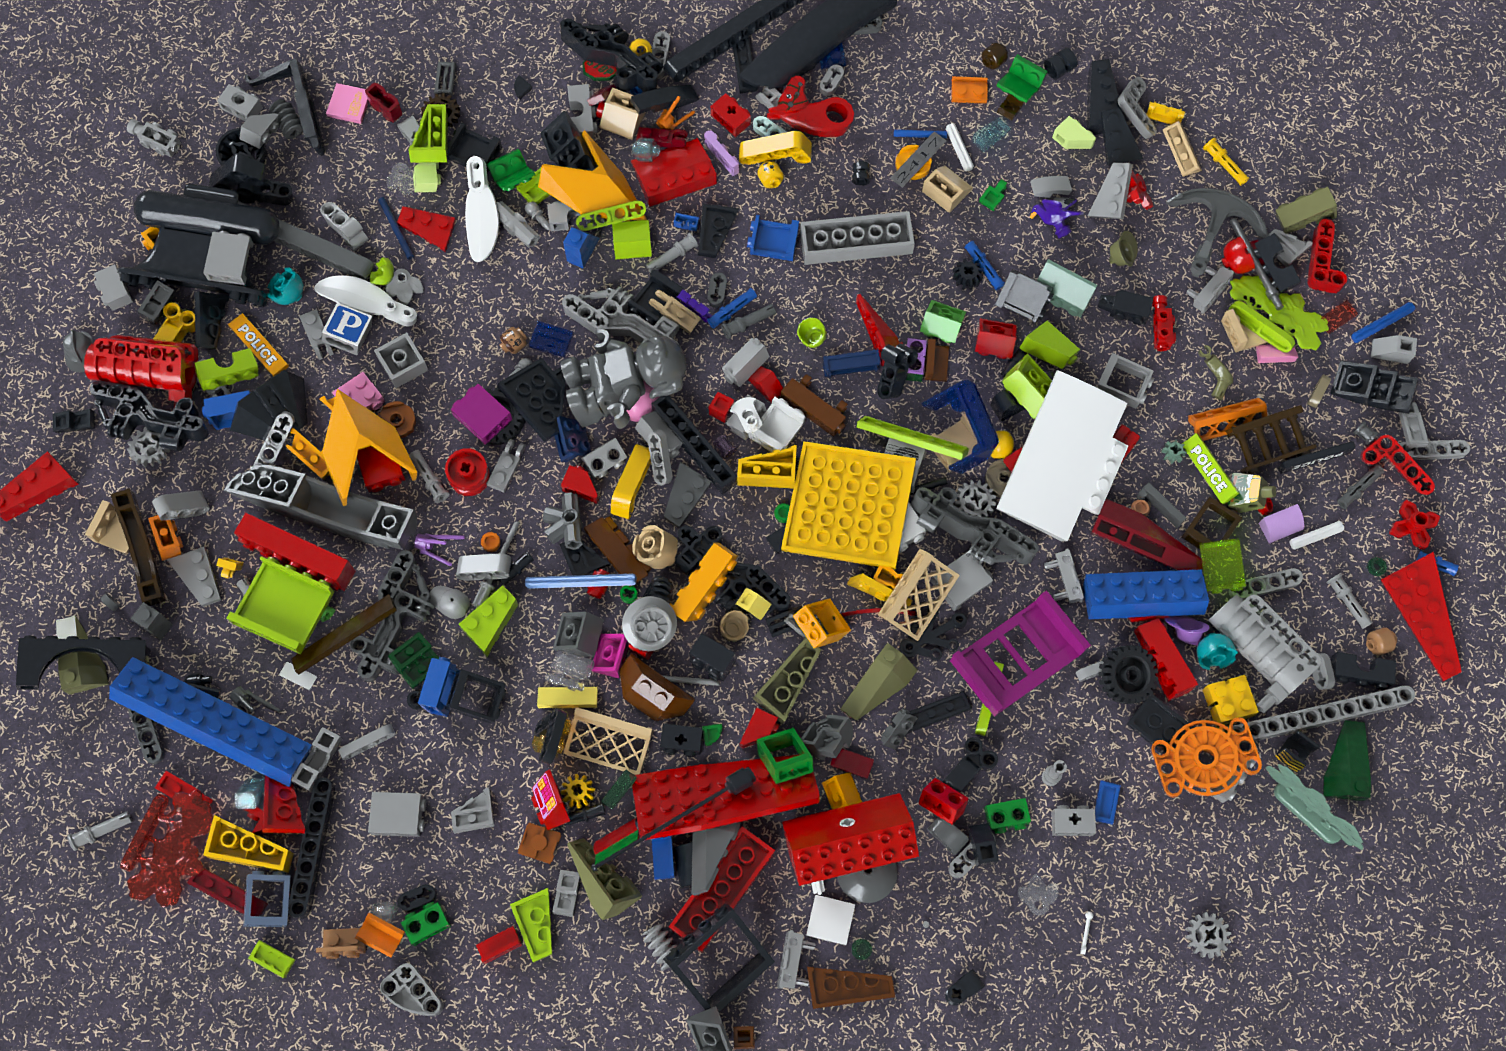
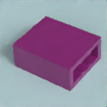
M479 384L469 388L466 395L461 400H457L451 408L453 416L484 445L512 420L510 412Z

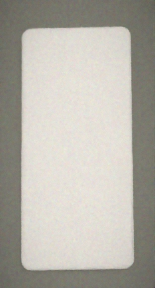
M286 662L279 674L310 690L317 676L307 671L298 675L294 670L293 664Z

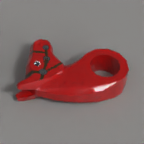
M794 76L790 79L780 96L777 106L769 108L770 113H767V119L783 120L793 128L819 137L843 136L849 130L854 117L852 105L843 98L832 97L820 102L809 103L804 91L806 81L801 76ZM830 111L837 112L843 117L844 121L835 123L827 117L826 113Z

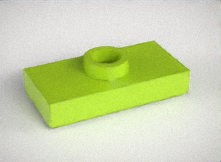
M261 940L257 942L248 959L282 978H286L295 962V959Z

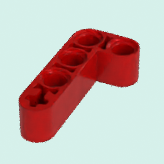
M1330 219L1321 220L1313 232L1307 283L1314 290L1338 293L1346 284L1347 276L1342 271L1330 269L1335 224Z
M1381 435L1361 452V460L1365 464H1375L1385 457L1417 493L1429 495L1434 491L1435 484L1433 480L1392 436ZM1384 438L1390 441V446L1387 449L1381 446V440ZM1369 450L1375 453L1373 461H1368L1365 457ZM1397 452L1403 455V460L1400 463L1394 461V455ZM1411 466L1416 469L1414 477L1407 475V469ZM1420 479L1423 483L1428 482V490H1421L1422 484L1419 481L1415 483L1413 481Z

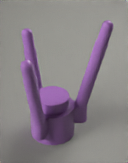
M417 534L415 548L420 549V554L428 555L448 566H452V563L429 552L428 549L431 550L434 544H446V541L436 539H465V536Z

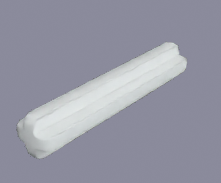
M954 123L948 124L946 131L964 171H970L974 165Z
M1341 521L1295 537L1289 543L1292 549H1297L1340 533L1344 530V526Z

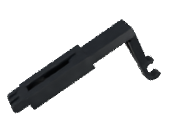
M296 58L289 60L266 72L259 70L260 76L253 80L246 74V82L253 87L293 76L297 91L294 92L304 137L311 144V147L320 156H323L325 149L314 101L309 95L303 67Z

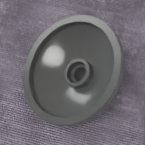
M896 862L871 868L872 872L870 874H866L862 870L838 876V883L843 892L857 902L874 903L880 901L893 890L896 884Z

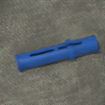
M970 241L964 248L973 258L974 264L980 263L979 268H983L984 275L995 290H999L1004 286L1005 282H1003L986 259L987 255L981 252L974 241Z
M749 288L727 306L719 308L716 314L707 319L708 324L715 329L723 321L731 319V316L756 299L757 294L752 288Z

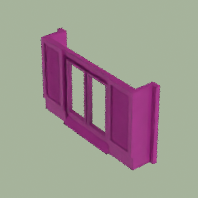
M1046 590L1035 602L965 650L954 653L950 662L995 717L1081 656L1091 645ZM1018 625L1047 661L1035 671L1030 669L1004 636ZM997 639L1027 675L1014 686L1011 685L984 650V648Z

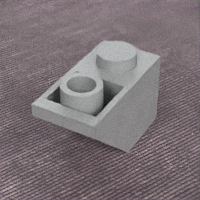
M278 114L249 116L241 126L240 140L260 149L264 143L267 144L270 135L278 130Z
M1396 335L1373 339L1371 358L1408 364L1416 355L1417 338Z

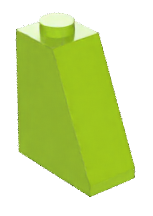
M1049 321L1044 322L1027 335L1019 347L1022 351L1061 369L1068 364L1070 366L1073 365L1078 359L1076 355L1080 351L1074 343Z

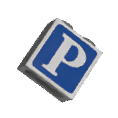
M337 302L322 331V342L358 355L372 327V316Z

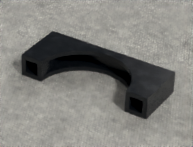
M32 635L24 636V638H19L16 688L17 690H39L40 680L45 670L58 658L74 652L98 654L109 660L120 673L132 657L145 663L146 640H142L139 637L121 640L120 637L100 639V637L91 636L88 639H79L77 636H68L66 639H58L57 636H46L45 638H37Z

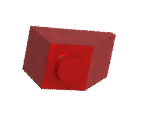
M569 465L561 483L562 491L577 494L580 498L598 504L597 492L586 469L575 465V467Z
M756 708L740 741V747L746 748L757 744V739L777 733L780 726L777 723L778 717Z

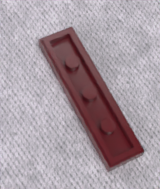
M197 865L187 883L244 914L245 890ZM252 895L251 916H261L268 903Z

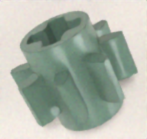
M1177 440L1173 443L1167 441L1166 447L1161 450L1162 453H1165L1163 460L1167 459L1171 464L1176 460L1180 463L1183 460L1182 457L1187 453L1183 451L1184 444L1178 443Z

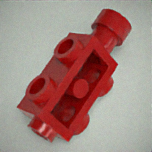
M1154 296L1152 302L1155 310L1153 314L1154 348L1162 352L1170 350L1172 344L1176 341V333L1173 332L1175 316L1172 315V308H1166V296Z

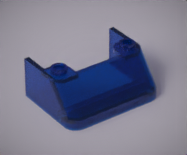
M962 380L922 402L923 407L933 411L949 403L954 411H965L978 444L973 447L972 454L948 466L949 470L960 474L987 461L999 442L998 435L975 383L969 380Z

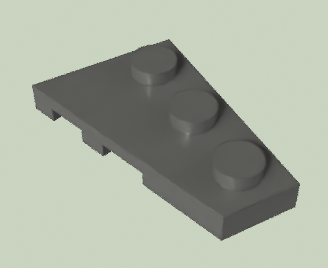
M680 462L664 519L680 529L711 486L712 481Z

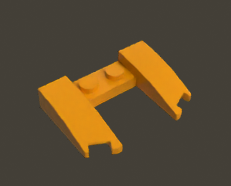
M323 396L319 399L328 408L333 409L335 397L327 400ZM292 428L290 433L295 434L292 446L286 445V447L324 480L330 473L322 451L318 450L295 428Z

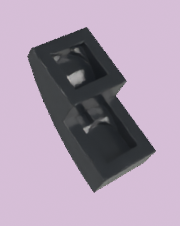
M92 409L78 412L67 410L53 414V432L55 433L95 429V411Z

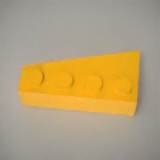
M214 815L203 855L210 859L289 873L294 853Z

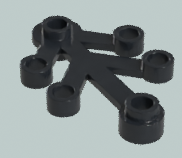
M937 610L936 615H934L923 632V636L916 641L908 635V638L900 643L899 651L906 658H912L917 654L931 658L933 661H939L942 657L940 649L935 648L931 651L920 646L927 643L946 648L950 652L957 651L959 647L957 640L951 639L948 641L937 637L953 628H964L967 623L966 616L963 613H955L949 622L932 630L935 618L939 614V610ZM917 615L912 616L911 619L917 618ZM961 617L963 622L958 623L956 618ZM911 623L910 630L913 634H915L917 632V629L919 628V624L915 625ZM955 643L956 648H950L949 644ZM906 645H911L913 649L907 650ZM933 652L939 653V657H938V658L933 657L932 653H933Z

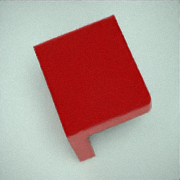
M717 392L709 405V415L726 423L727 414L734 404V399Z

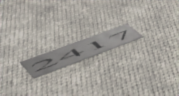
M933 132L890 179L903 188L946 140L936 132Z

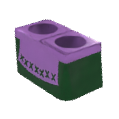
M908 338L906 346L923 347V350L918 353L917 358L921 361V368L918 370L909 368L906 380L923 381L925 357L923 356H926V340Z

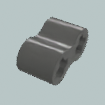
M937 817L927 828L930 834L941 842L953 855H956L969 841L968 837L954 824L951 825L940 817Z

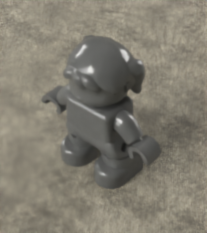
M599 329L595 332L598 339L602 342L594 346L599 354H594L582 360H578L576 357H569L560 362L563 376L570 387L569 390H566L567 401L573 415L582 428L597 423L602 417H607L610 414L614 417L613 423L617 428L622 429L626 427L630 421V416L626 410H630L639 398L645 394L644 381L654 388L649 394L651 399L672 395L680 391L684 386L683 377L687 369L685 354L681 346L667 336L655 335L650 337L649 341L638 346L635 356L627 343L613 340L604 329ZM589 384L590 388L584 390L581 386Z

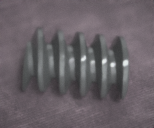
M279 99L271 104L269 111L271 114H278L277 123H279V129L286 139H293L303 133L301 120L298 119L299 117L295 113L294 108H292L291 103Z

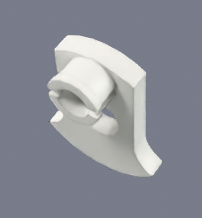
M742 398L735 402L730 409V412L737 414L746 433L757 431L763 426L754 407L756 398ZM751 411L753 416H748L746 419L743 418L745 412Z

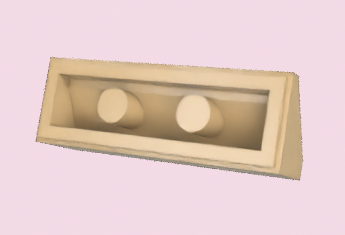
M1177 121L1162 129L1182 176L1185 177L1202 171L1182 123Z

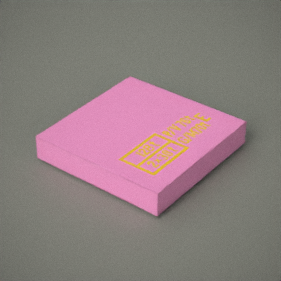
M336 83L326 112L327 117L361 124L369 103L365 93L366 89Z

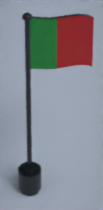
M749 767L737 770L726 777L725 788L639 838V831L636 827V817L595 841L593 850L596 858L595 864L593 863L591 866L592 870L598 871L597 868L724 792L728 791L730 794L733 792L737 795L751 787L753 782L756 781L754 773Z

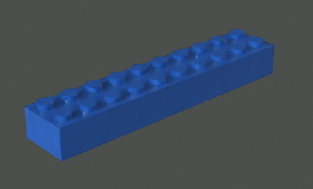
M134 657L130 659L110 685V700L288 787L293 783L291 779L301 762L304 763L311 752V744Z

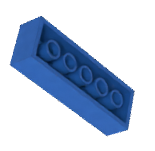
M1202 570L1086 574L1083 584L1088 619L1205 615L1209 604Z

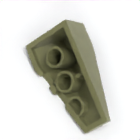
M887 643L840 710L855 721L859 720L879 704L905 688L918 670L903 653Z
M584 838L567 844L589 901L602 920L619 915L641 899L642 895L627 876L622 878L616 873L617 867L612 863L610 865L605 863L597 868L598 871L592 870L591 866L593 863L595 864L596 856L593 846Z

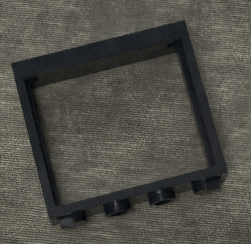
M727 903L719 909L717 908L708 919L703 920L695 931L686 935L677 947L670 949L671 952L663 958L704 1010L716 1006L718 1012L725 1008L775 962ZM732 919L759 953L710 998L705 1000L678 965L727 921Z

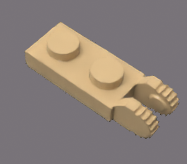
M657 290L655 292L656 296L667 303L663 306L658 301L650 299L649 304L690 334L701 318L672 296L670 297L661 290Z

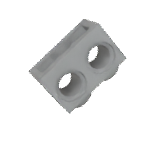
M613 438L581 459L592 477L598 476V478H601L609 473L607 471L609 468L614 466L616 469L625 463L623 460L627 456L617 439ZM611 449L616 450L618 453L615 460L609 458V451ZM595 459H599L602 463L599 470L594 469L592 466Z

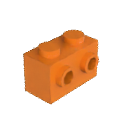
M158 515L148 518L162 561L181 555L180 548L183 547L180 536L176 537L175 531H177L175 521L160 520Z

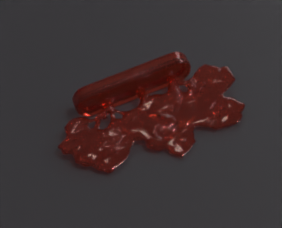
M197 789L191 793L182 791L175 793L172 801L174 810L164 815V812L168 806L169 799L162 794H158L153 799L120 864L121 869L130 872L137 866L138 862L141 863V871L127 880L130 890L129 897L142 902L152 894H155L156 901L162 908L176 905L182 892L179 878L183 875L193 877L204 870L201 861L198 860V848L191 845V840L194 837L206 835L210 831L214 816L211 814L209 802L202 800V793ZM181 807L182 811L177 812L176 809ZM174 815H182V819L178 821H171L169 819H173ZM159 821L165 822L168 831L163 839H157L152 836ZM170 823L174 825L173 829L169 827ZM149 841L154 843L152 857H141ZM146 864L151 867V870L146 869Z

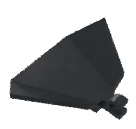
M283 370L239 400L230 431L265 441L277 416L287 411L293 414L295 419L292 428H295L303 435L300 429L308 423L304 378ZM286 416L283 419L280 418L283 420L282 425L279 427L282 430L287 423L290 424ZM275 432L272 434V439L275 442H281L282 436L280 433ZM289 433L287 438L293 436L294 439L295 434Z

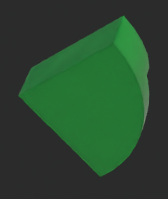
M722 724L702 726L705 747L714 744L719 739V736H721Z

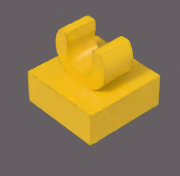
M224 557L218 558L216 566L223 567L221 577L232 578L235 571L242 570L244 562Z

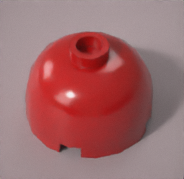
M1241 236L1232 239L1225 245L1223 249L1224 258L1221 259L1225 268L1229 267L1230 270L1237 274H1244L1255 269L1252 256L1248 253L1247 246Z

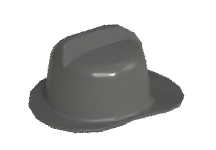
M71 330V333L66 335L63 340L65 362L71 371H85V354L88 347L93 343L92 336L86 332Z

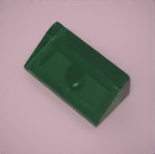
M626 769L601 802L608 809H614L636 781L637 777Z

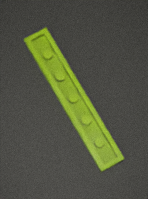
M864 416L857 421V428L962 460L969 452V448L872 417Z

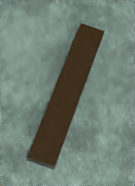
M388 594L304 649L301 654L292 657L291 660L295 672L298 675L396 612L397 608L393 598Z

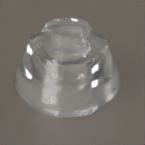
M393 901L378 902L372 905L370 911L373 915L392 924V921L396 919L399 906Z

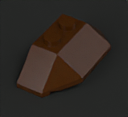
M630 654L619 669L623 699L654 721L683 716L695 701L689 694L632 654Z

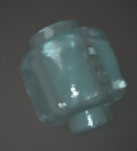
M639 138L633 143L632 154L638 161L652 162L659 156L660 147L652 138Z

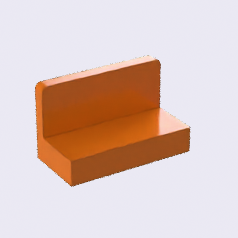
M368 913L355 939L391 958L405 932Z

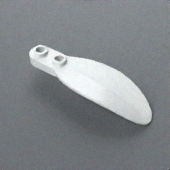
M473 156L467 161L466 165L470 189L466 199L465 217L470 255L475 262H481L494 249L499 232V215L495 197L488 185L486 163L482 158Z
M331 276L319 281L314 287L315 292L334 302L367 314L383 315L385 318L403 326H412L417 321V313L413 308L394 301L381 288L357 277Z

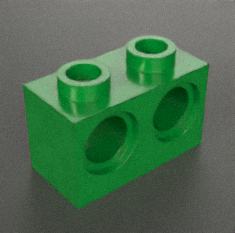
M1026 798L990 804L984 807L987 823H989L991 831H995V834L1005 833L1008 828L1013 827L1015 831L1026 829V825L1031 822ZM1013 811L1021 812L1022 819L1016 820L1013 817ZM994 814H999L1003 818L1001 824L994 822Z
M428 903L421 912L417 914L412 912L404 917L405 920L401 924L411 945L416 946L451 927L440 903ZM434 912H438L439 920L435 923H431V914ZM415 922L421 924V929L417 933H413L411 930Z

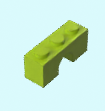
M251 348L233 352V364L227 368L219 367L215 363L214 358L195 362V371L202 390H214L220 386L232 385L242 380H251L257 377L258 365Z

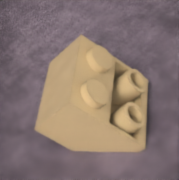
M612 88L605 102L599 127L633 140L645 113L638 114L631 103V96L634 95Z
M944 166L935 169L924 181L922 192L950 213L973 190V187L948 167Z

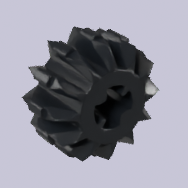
M966 258L963 260V263L958 261L956 267L953 268L954 275L952 277L956 281V286L962 284L963 290L966 286L970 290L973 289V286L978 287L983 280V268H979L980 263L974 264L973 259L968 262Z

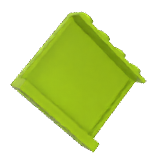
M261 556L262 565L235 613L229 612L226 619L242 629L301 654L334 591L330 587L331 584L320 579L318 582L313 579L312 575L306 572L300 574L290 565L282 566L279 564V561L272 557L266 559Z

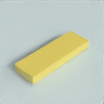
M538 687L537 707L597 708L598 688Z

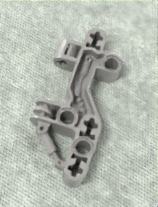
M621 286L616 290L607 288L603 291L591 292L590 295L579 294L578 297L569 294L562 300L565 314L594 334L597 330L604 329L610 336H630L636 341L644 343L655 335L667 336L673 339L680 328V325L665 315L653 326L636 314H625V311L628 309V301L630 299L633 301L634 295H628L629 293L626 290L623 291ZM589 298L591 300L608 298L600 309H595L584 302V299ZM609 310H616L615 313H608ZM584 314H590L589 317H582Z

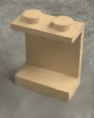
M966 413L962 415L959 422L939 435L935 433L931 435L969 448L968 455L962 460L934 452L948 472L986 449L988 443L986 435L977 429L973 418L968 417Z

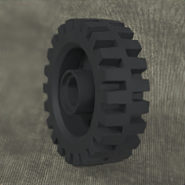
M490 388L487 389L488 393L504 406L512 417V420L489 441L491 445H494V443L502 445L501 442L506 444L509 439L513 440L516 438V434H520V429H523L525 419L499 388H495V390Z
M1133 645L1118 646L1113 648L1112 651H1108L1106 653L1107 656L1102 658L1101 661L1104 663L1099 666L1102 672H1098V676L1102 677V680H1099V683L1104 685L1102 687L1103 692H1107L1106 695L1112 698L1113 701L1122 704L1141 703L1154 693L1152 689L1157 687L1154 682L1158 681V677L1155 676V673H1158V669H1154V666L1157 665L1156 661H1151L1153 656L1147 654V650Z

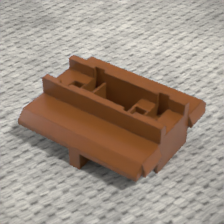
M528 823L518 848V854L551 864L561 838V833Z

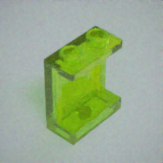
M1239 538L1199 543L1207 591H1211V594L1222 593V589H1230L1231 591L1243 590L1242 587L1246 586Z

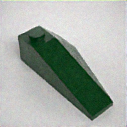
M1344 721L1334 752L1331 755L1330 763L1323 777V795L1325 797L1365 801L1371 798V774L1365 722Z

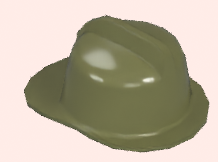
M1124 231L1119 240L1110 246V264L1115 263L1117 266L1128 265L1129 267L1133 265L1138 253V246L1131 232Z

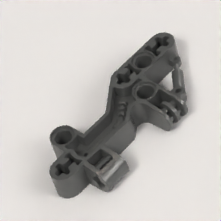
M945 487L938 495L927 488L917 489L910 503L913 510L920 514L916 524L932 534L940 527L959 540L971 542L972 546L966 556L972 555L974 556L973 560L979 559L980 565L983 562L993 565L999 562H1011L1012 560L1027 565L1032 562L1038 552L1039 546L1035 541L997 518L970 516L955 507L953 504L957 499V493L954 489ZM998 548L1007 555H997L992 550Z
M408 550L398 553L378 589L379 600L384 598L385 594H390L391 592V597L394 600L397 611L382 620L373 640L359 635L349 643L354 654L362 658L357 671L365 682L375 681L382 669L395 675L399 674L388 655L394 651L393 648L403 631V618L411 616L426 623V616L431 614L429 610L434 609V606L429 603L431 595L429 594L424 577L420 574L421 569L417 565L413 554ZM413 572L418 577L416 580L421 592L419 598L403 591ZM396 575H402L399 581H393ZM404 600H410L407 606H401ZM359 643L365 644L363 649L356 650V646ZM371 669L372 671L371 673H364L365 670L369 671Z

